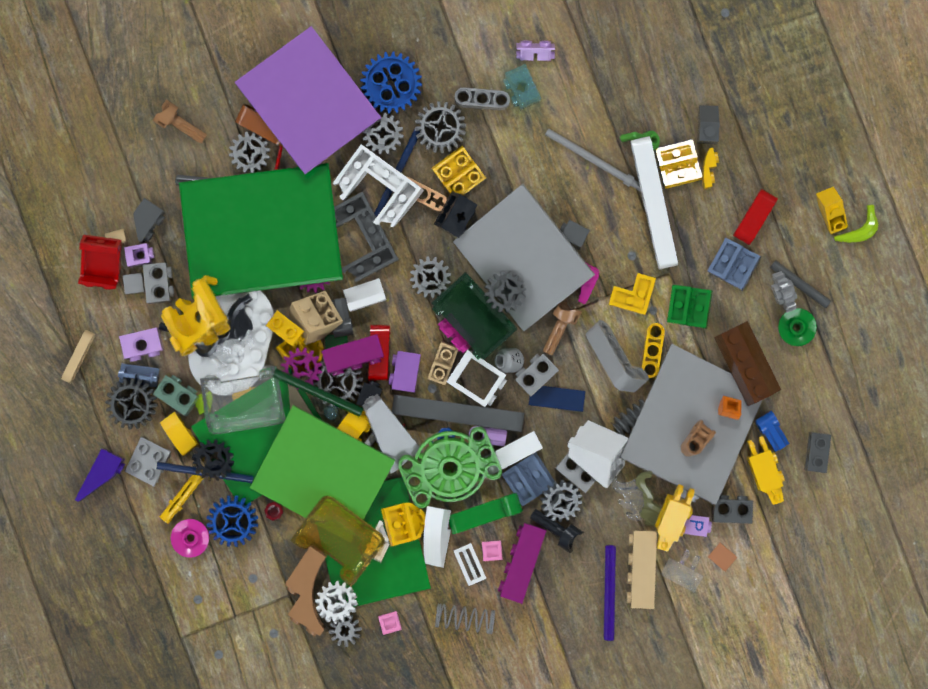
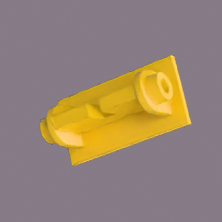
M278 310L266 324L269 329L291 346H294L295 343L302 344L305 340L303 337L304 330Z

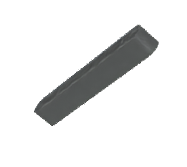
M394 395L392 413L397 415L511 431H523L525 413L400 395Z

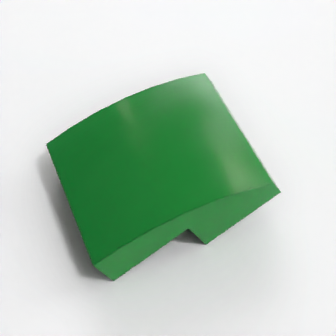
M672 285L667 323L707 329L713 291Z

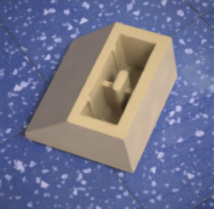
M326 291L292 302L288 314L292 322L304 330L305 345L323 339L343 323L341 316Z

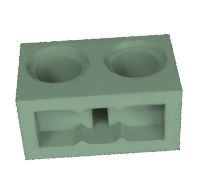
M165 375L153 395L184 416H188L199 399V396L196 395L198 391L189 385L186 388L180 384L182 380L175 375L171 377ZM172 383L174 391L171 394H167L166 386ZM188 394L190 402L184 405L181 402V398L183 395Z

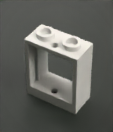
M467 350L447 380V383L486 407L487 404L489 406L492 405L497 397L494 395L497 388L501 390L507 380L504 379L506 374ZM471 358L499 376L484 400L456 383Z

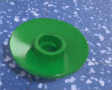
M796 308V310L788 313L785 312L778 323V331L781 338L791 346L808 344L814 338L817 330L816 320L813 315L802 308ZM794 324L800 326L799 331L793 329Z

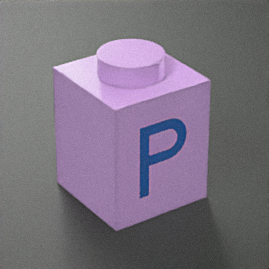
M691 515L690 519H687L685 522L684 534L707 537V533L711 532L712 522L709 521V517Z

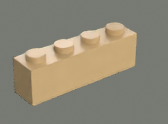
M632 530L628 541L629 546H632V553H628V565H631V573H627V584H630V592H627L626 603H630V608L654 609L657 531Z

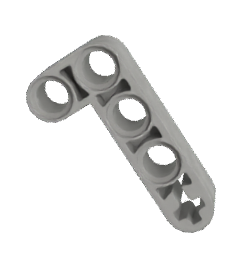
M599 320L586 332L589 343L617 389L636 392L649 380L648 374L642 368L631 365L606 322Z

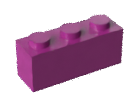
M377 334L322 350L328 374L332 373L333 376L343 374L344 369L351 368L353 371L363 368L362 364L369 362L370 365L380 363L381 358H384Z

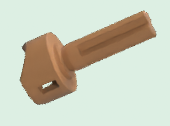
M166 100L162 105V112L156 114L153 121L164 129L167 125L172 124L194 140L202 143L207 134L180 116H177L176 111L179 107Z
M564 301L556 306L553 315L558 320L543 352L553 356L567 327V323L576 325L582 311L571 310L567 302Z

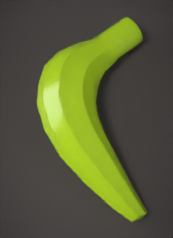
M867 206V220L861 228L834 236V240L839 242H861L871 238L878 230L875 206Z

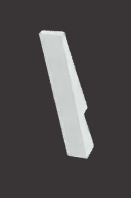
M533 431L495 452L501 468L504 469L543 447ZM490 466L488 468V472L490 474H494L499 471L498 467L496 466Z

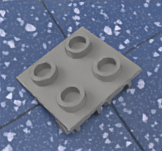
M141 437L125 472L155 487L156 483L159 482L158 479L161 472H164L163 470L156 469L157 462L167 463L168 458L171 457V451Z

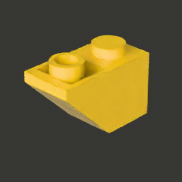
M834 186L816 193L818 206L829 233L833 234L848 228L843 201Z

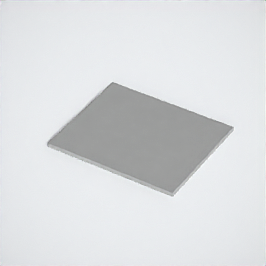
M524 184L520 185L467 229L460 238L453 241L487 285H490L487 280L489 278L494 280L493 274L497 273L500 276L501 271H504L505 275L508 272H512V277L518 275L517 281L524 282L521 288H526V291L522 292V295L526 297L525 299H520L522 305L516 304L517 310L513 311L510 307L509 314L523 331L527 330L595 275ZM508 280L509 284L512 287H516L513 282ZM499 281L495 283L493 290L498 288ZM504 287L501 290V294H504L506 297V294H509V290H505ZM517 294L511 297L510 304L516 299Z

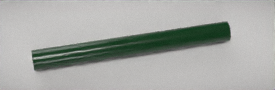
M276 368L273 372L272 377L360 417L363 412L362 407Z

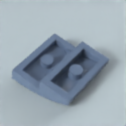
M725 238L708 272L743 291L761 256Z
M536 452L501 474L512 492H517L522 506L541 495L543 491L549 490L547 485L553 487V482L555 481Z

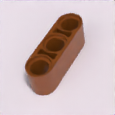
M243 104L235 122L272 143L282 146L252 106Z

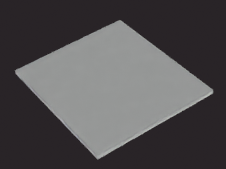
M671 344L620 458L646 471H652L654 475L676 486L679 484L683 485V489L686 491L692 488L695 490L694 495L716 505L762 400L747 406L731 373L677 347L675 344ZM723 396L742 400L741 417L738 420L718 415L719 404ZM701 419L704 425L710 430H715L716 433L700 454L687 457L682 453L681 445L693 426ZM690 442L689 448L694 452L695 446Z

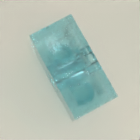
M526 64L504 74L505 79H503L506 89H510L513 94L511 100L515 107L518 106L522 110L541 101V96ZM518 84H521V86H526L524 88V92H521V90H516L518 88Z

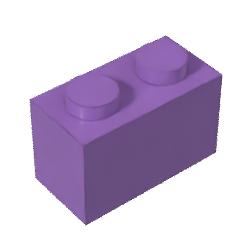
M398 351L397 355L393 354L392 366H395L394 374L390 373L389 385H392V389L415 393L421 354Z

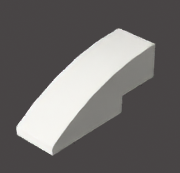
M427 506L424 526L425 564L444 568L451 532L448 529L451 510Z

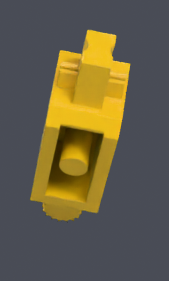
M763 436L759 437V443L763 450L760 453L756 452L752 440L747 441L752 456L746 458L758 490L767 494L772 505L783 502L784 498L781 487H783L782 482L785 479L782 471L777 469L778 459L775 452L771 453V450H768Z
M680 484L677 486L674 495L667 494L655 523L659 534L657 540L658 549L668 552L673 542H678L679 537L684 535L685 522L687 519H690L693 511L691 501L695 493L694 489L689 488L685 499L680 498L683 492V485Z

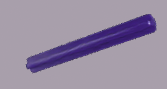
M615 545L605 546L604 640L606 641L614 640Z

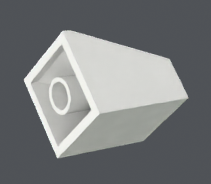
M588 420L584 426L579 427L577 435L569 440L568 457L603 487L608 488L625 466V460H622L620 456L628 438Z

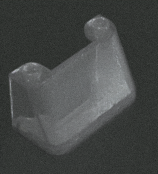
M264 366L259 371L258 376L227 381H221L215 375L201 378L205 421L211 434H223L284 423L286 417L280 381L272 377L277 366Z

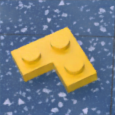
M637 273L632 291L613 286L608 305L646 315L656 278Z

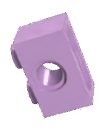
M157 327L119 336L124 359H130V362L141 360L143 355H148L149 358L159 356L160 351H164L160 330ZM141 340H145L147 343V347L143 351L138 349V342Z

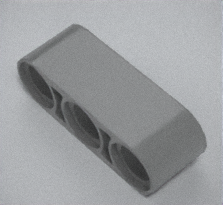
M459 88L455 92V102L460 107L505 110L510 103V97L505 91ZM466 93L469 98L466 102H461L458 100V95ZM479 95L487 96V102L484 104L477 101ZM503 96L507 102L504 105H498L496 102L497 97Z

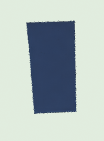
M542 386L529 398V405L583 412L586 391Z

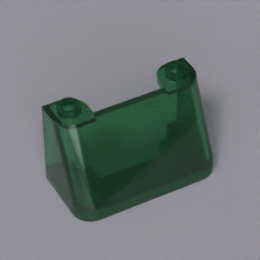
M464 272L432 302L434 306L432 310L438 317L443 315L473 348L470 352L478 360L480 358L485 360L515 333L518 328L503 312H498V307L491 309L492 302L486 303L489 297L484 296L485 292Z

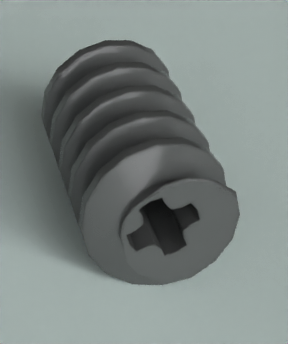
M642 399L638 400L640 406L635 403L632 404L633 411L629 408L626 409L627 415L621 412V420L617 417L613 418L615 424L612 422L611 424L618 434L625 436V432L631 434V428L634 427L644 405Z

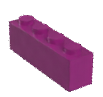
M525 522L523 526L519 525L516 533L519 539L517 545H512L510 555H513L511 563L507 562L504 573L507 575L505 581L501 580L498 591L501 592L500 597L523 603L546 529Z

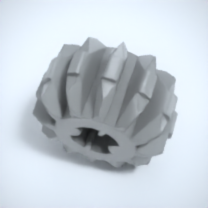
M353 615L348 620L345 617L344 623L340 619H338V624L330 623V626L335 629L329 630V634H336L331 640L334 641L339 638L338 646L341 645L342 640L345 647L349 646L348 640L355 644L356 641L353 636L356 638L361 636L355 632L362 630V627H355L359 620L351 622ZM345 625V628L346 626L350 628L348 635L341 633V626Z

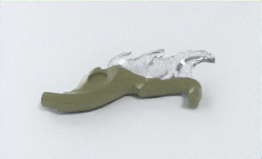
M642 472L638 474L636 479L625 483L618 481L617 476H615L612 480V487L625 498V500L619 499L618 503L633 512H626L625 515L634 521L645 519V525L655 526L662 506L653 501L654 494L645 482L646 478L652 477L653 472Z

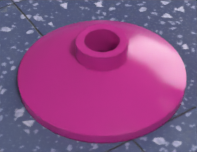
M186 519L180 521L173 528L171 544L179 555L188 558L196 557L206 550L209 544V533L205 525L200 521ZM189 534L194 536L192 542L187 539Z

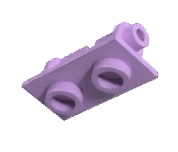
M523 40L520 43H516L517 50H520L516 51V59H520V61L533 60L534 54H537V61H551V59H555V51H551L555 50V44L550 41L532 43V41Z

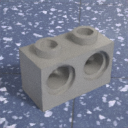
M166 262L143 265L146 303L172 302V297L175 296L174 287L170 286V278L173 277L172 267H168ZM160 268L163 271V276L156 279L154 271ZM160 287L165 290V295L162 298L156 296V290Z
M536 354L529 361L531 365L527 369L523 367L515 374L518 377L515 381L530 397L559 371L544 354L541 356ZM539 362H545L548 365V370L545 373L538 371L537 365ZM531 375L534 378V383L531 386H526L523 383L524 376Z
M568 452L555 469L586 493L596 480L591 477L588 482L582 481L581 474L585 470L578 464L575 469L569 470L566 467L567 460L571 459L568 457Z

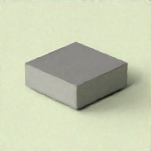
M142 273L122 275L125 295L145 292Z

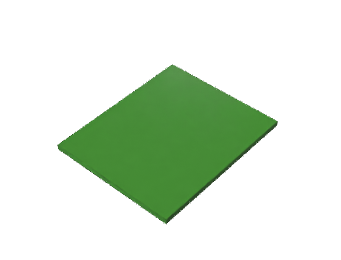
M293 405L250 488L345 540L352 542L391 470L395 459Z

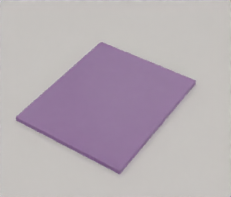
M312 26L235 81L237 87L304 174H307L381 119V116Z

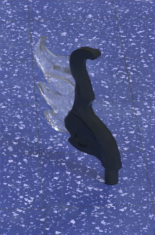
M250 294L239 298L229 309L227 319L231 329L228 332L219 335V339L206 349H201L195 344L197 347L195 351L200 356L209 357L219 366V373L215 374V377L226 376L231 370V364L235 357L239 358V363L243 361L246 344L249 345L251 351L254 347V339L247 332L248 329L253 330V324L245 312L246 304L253 300Z

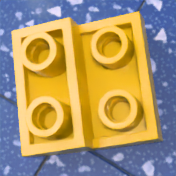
M460 146L431 168L450 194L453 191L465 195L486 179L463 146Z

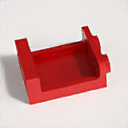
M83 235L79 245V250H81V272L78 284L86 287H102L106 290L116 289L120 281L122 240Z

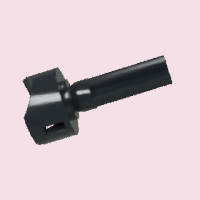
M537 509L534 510L530 519L557 537H560L558 546L569 553L573 551L575 537L584 533L573 524L565 529Z

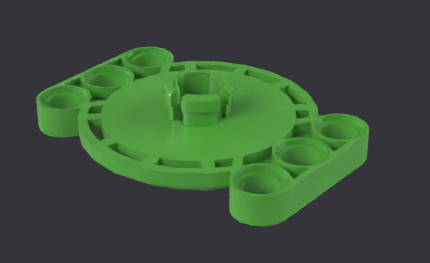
M480 426L474 427L470 431V436L457 431L436 433L420 445L415 458L411 455H403L398 462L400 473L411 498L419 508L427 507L431 497L444 502L464 500L480 488L485 476L491 480H496L502 474L501 464L487 431ZM475 432H482L484 438L480 441L473 438ZM448 435L460 436V439L448 437ZM444 436V438L439 439L435 442L432 441L437 437ZM427 444H429V446L426 448L425 452H424V453H421L423 447H425ZM483 449H489L492 452L487 458L482 457L480 453ZM404 460H410L413 465L411 468L405 469L401 464ZM446 462L456 463L455 472L452 473L451 470L443 467ZM496 466L499 471L497 474L492 475L488 472V468ZM417 477L420 483L417 486H412L409 483L410 478ZM479 481L478 484L473 489H471L475 485V483ZM419 494H425L427 500L420 503L416 497Z

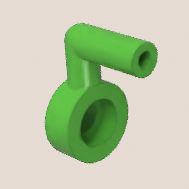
M647 131L643 134L631 132L620 136L622 142L650 136L653 150L658 148L660 143L659 136L655 131Z

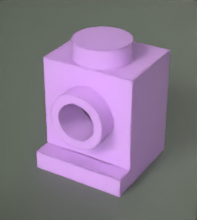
M147 243L124 247L127 266L130 268L152 263L151 259L155 258L153 247L149 248ZM140 252L144 253V258L142 259L138 258Z

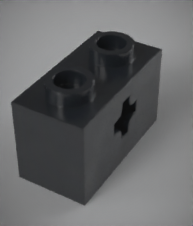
M452 191L434 225L448 234L460 238L466 230L468 221L474 216L477 204L463 195Z

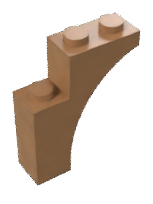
M311 545L285 585L290 593L293 595L298 593L300 595L288 614L291 617L290 620L297 625L302 624L307 627L306 631L313 636H316V634L320 636L326 627L318 616L315 607L314 585L317 573L328 555L314 545Z

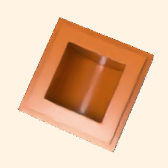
M723 396L719 404L718 415L738 420L741 417L742 400Z

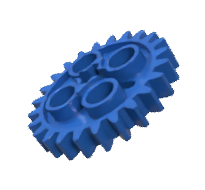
M394 51L391 57H388L387 52H385L384 58H381L379 54L377 55V61L371 58L372 66L365 65L368 72L362 71V75L366 78L360 79V82L365 84L361 87V90H367L364 96L370 97L368 100L370 103L374 102V109L380 106L381 113L386 108L388 114L391 113L392 109L398 114V108L406 111V104L412 107L411 100L417 101L414 95L421 94L417 87H422V83L417 82L422 79V76L416 75L420 70L419 68L413 69L415 62L409 64V57L403 60L402 53L395 57ZM393 66L401 68V72L397 75L392 74L390 70ZM383 68L387 69L391 80L395 81L394 84L400 95L399 98L395 96L391 85H387L388 79ZM376 74L384 76V80L381 83L374 82L373 78ZM407 83L410 87L408 91L402 92L399 90V85ZM383 92H391V99L384 100L382 98Z

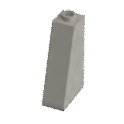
M376 394L367 398L362 407L380 452L395 459L390 470L392 474L399 469V459L403 455L414 457L420 446L380 396ZM404 460L401 465H404L409 460Z

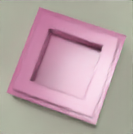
M501 540L482 542L483 561L503 560Z
M397 611L378 616L383 635L402 630Z

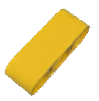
M659 323L649 325L645 334L640 368L644 370L648 364L654 367L655 371L652 375H648L649 378L655 377L660 367L665 330ZM652 327L660 329L658 337L651 335L650 330ZM651 345L657 348L655 356H650L647 352L648 347Z

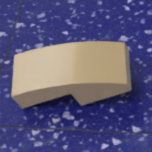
M441 341L427 379L446 385L458 353L456 346Z

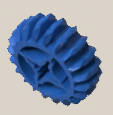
M228 495L227 502L221 497L219 499L221 505L214 502L213 505L216 509L210 508L209 512L213 515H207L206 518L212 521L207 523V527H213L209 530V534L216 533L213 539L217 540L220 537L219 544L221 545L224 543V540L228 541L227 547H230L231 542H234V546L238 547L239 540L244 545L246 543L244 538L249 541L252 539L249 533L256 534V530L252 528L258 527V523L253 521L259 517L258 515H252L256 512V508L249 510L252 503L248 502L245 505L246 498L244 497L241 502H238V495H235L234 501H231V496ZM233 506L240 508V510L236 513H231L224 508ZM219 512L225 520V524L221 529L217 524ZM245 513L248 517V527L246 530L240 522V518ZM230 517H237L236 525H228ZM233 529L241 534L231 536L225 534V532Z

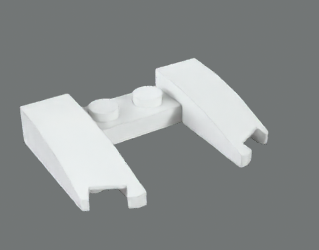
M361 144L333 184L335 186L339 184L343 192L340 198L345 201L367 173L372 175L395 192L373 223L380 225V222L391 223V227H395L424 190Z

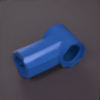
M772 411L755 420L758 429L766 436L774 452L790 444L779 427L780 423Z

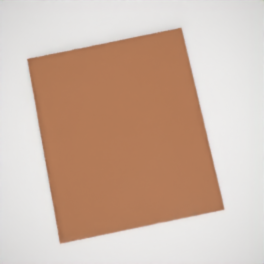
M719 543L708 558L726 572L737 559V556Z

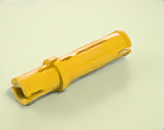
M192 475L174 499H170V504L159 516L164 522L169 524L175 514L183 509L182 505L203 480L201 476Z

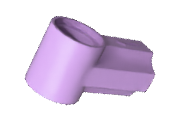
M483 427L487 431L492 445L505 446L507 430Z

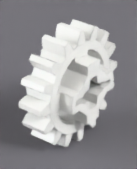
M336 581L334 586L329 582L328 588L322 587L323 593H317L320 599L315 600L316 604L319 605L316 607V610L320 612L321 618L326 617L325 619L328 623L331 619H333L334 624H337L338 619L344 623L345 617L351 618L350 612H356L353 606L358 605L357 601L354 600L357 596L355 593H352V587L347 588L345 582L342 586H340L338 581ZM345 595L348 596L349 602H346V600H345L346 596H345ZM325 602L328 604V606H327V609H328V610H327V611H326L325 606H324V603H325Z

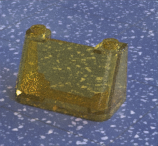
M331 496L321 498L290 540L303 549H307L314 544L341 564L343 567L340 570V577L351 587L385 543V539L380 532Z

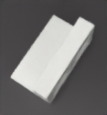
M379 278L343 290L350 312L386 300Z

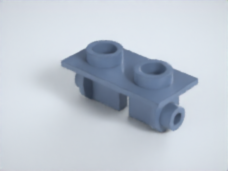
M121 363V369L118 372L121 383H123L125 378L128 379L129 383L131 378H135V384H137L139 379H142L143 386L148 383L150 387H157L159 368Z

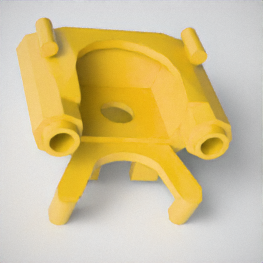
M205 275L202 279H198L192 284V290L195 294V301L193 303L181 298L175 302V305L184 313L183 315H179L172 306L162 310L161 318L172 336L169 340L175 351H180L182 356L193 353L197 349L196 343L203 342L205 346H209L219 339V335L225 334L231 329L227 316L224 314L209 284L215 286L218 283L217 278ZM199 314L201 316L200 323L196 319V316Z

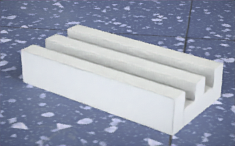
M471 543L453 550L469 586L486 579ZM468 548L470 549V552L474 558V561L481 574V577H477L473 565L466 552V549ZM459 552H463L474 577L472 581L469 578Z

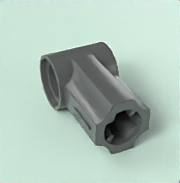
M346 298L331 300L343 320V323L333 330L334 338L353 335L352 321L349 318Z

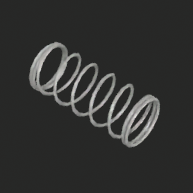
M438 603L435 627H439L444 608L445 628L449 627L453 610H455V629L458 630L465 609L466 631H469L475 611L476 632H479L484 613H486L487 634H493L495 610H491L489 630L487 610L484 609L478 627L476 608L472 611L467 628V609L465 606L462 609L457 626L456 606L452 607L448 624H446V605Z

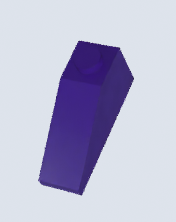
M102 448L75 500L78 502L82 501L114 478L117 473L121 474L125 467L123 463L124 458Z

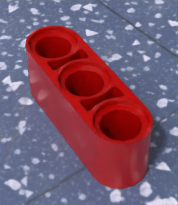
M761 188L733 236L750 245L778 198Z
M371 324L370 336L378 335L384 358H381L380 363L373 365L369 363L368 380L388 381L390 325Z

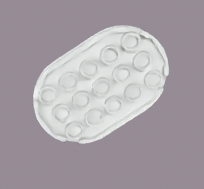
M262 291L216 296L224 314L227 316L229 309L239 298L250 294L253 300L246 304L245 312L252 321L253 330L248 329L244 339L231 338L219 344L215 353L209 357H202L196 351L188 355L190 370L194 378L206 390L218 395L228 396L249 389L260 378L265 367L273 331L266 324L274 315L273 306ZM200 314L197 316V321L199 323L201 321ZM203 342L196 343L201 349L208 347Z

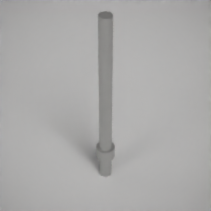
M548 129L545 133L549 138L622 180L626 186H632L641 192L639 182L634 179V176L629 173L626 175L551 129Z

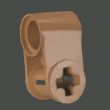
M700 419L682 443V453L687 457L700 454L714 437L716 431L710 430ZM690 442L695 446L694 452L689 448Z

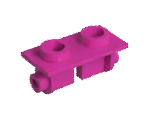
M451 313L438 324L439 330L448 338L450 336L453 338L451 342L459 352H466L476 343Z

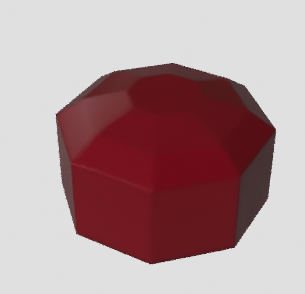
M277 502L268 503L264 509L266 518L272 521L280 519L284 513L282 505Z

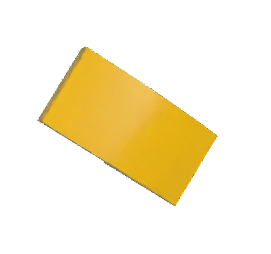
M714 148L708 149L703 162V190L710 189L712 183H715L714 173L710 172V169H714L717 166L716 163H719L718 153L714 152Z
M173 412L160 422L181 455H186L199 445L191 430L186 428L177 412Z

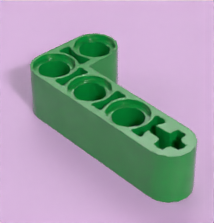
M515 492L451 514L449 526L452 535L504 517L523 512V508L518 494Z

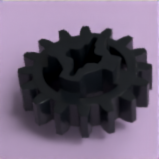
M208 439L206 445L201 442L199 448H195V454L192 455V460H194L192 467H197L195 473L201 472L202 479L208 476L209 481L212 480V477L219 481L220 475L225 478L226 472H231L232 468L230 466L234 464V461L231 459L234 454L229 453L230 447L224 448L225 442L217 444V439H215L214 443H211Z

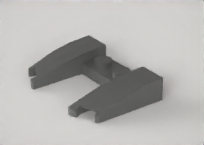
M364 192L334 207L337 228L356 219L372 249V252L342 267L343 273L349 271L356 276L354 281L358 282L399 261L381 225L373 223L377 217Z

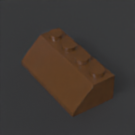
M748 321L714 337L747 406L753 405L781 390Z

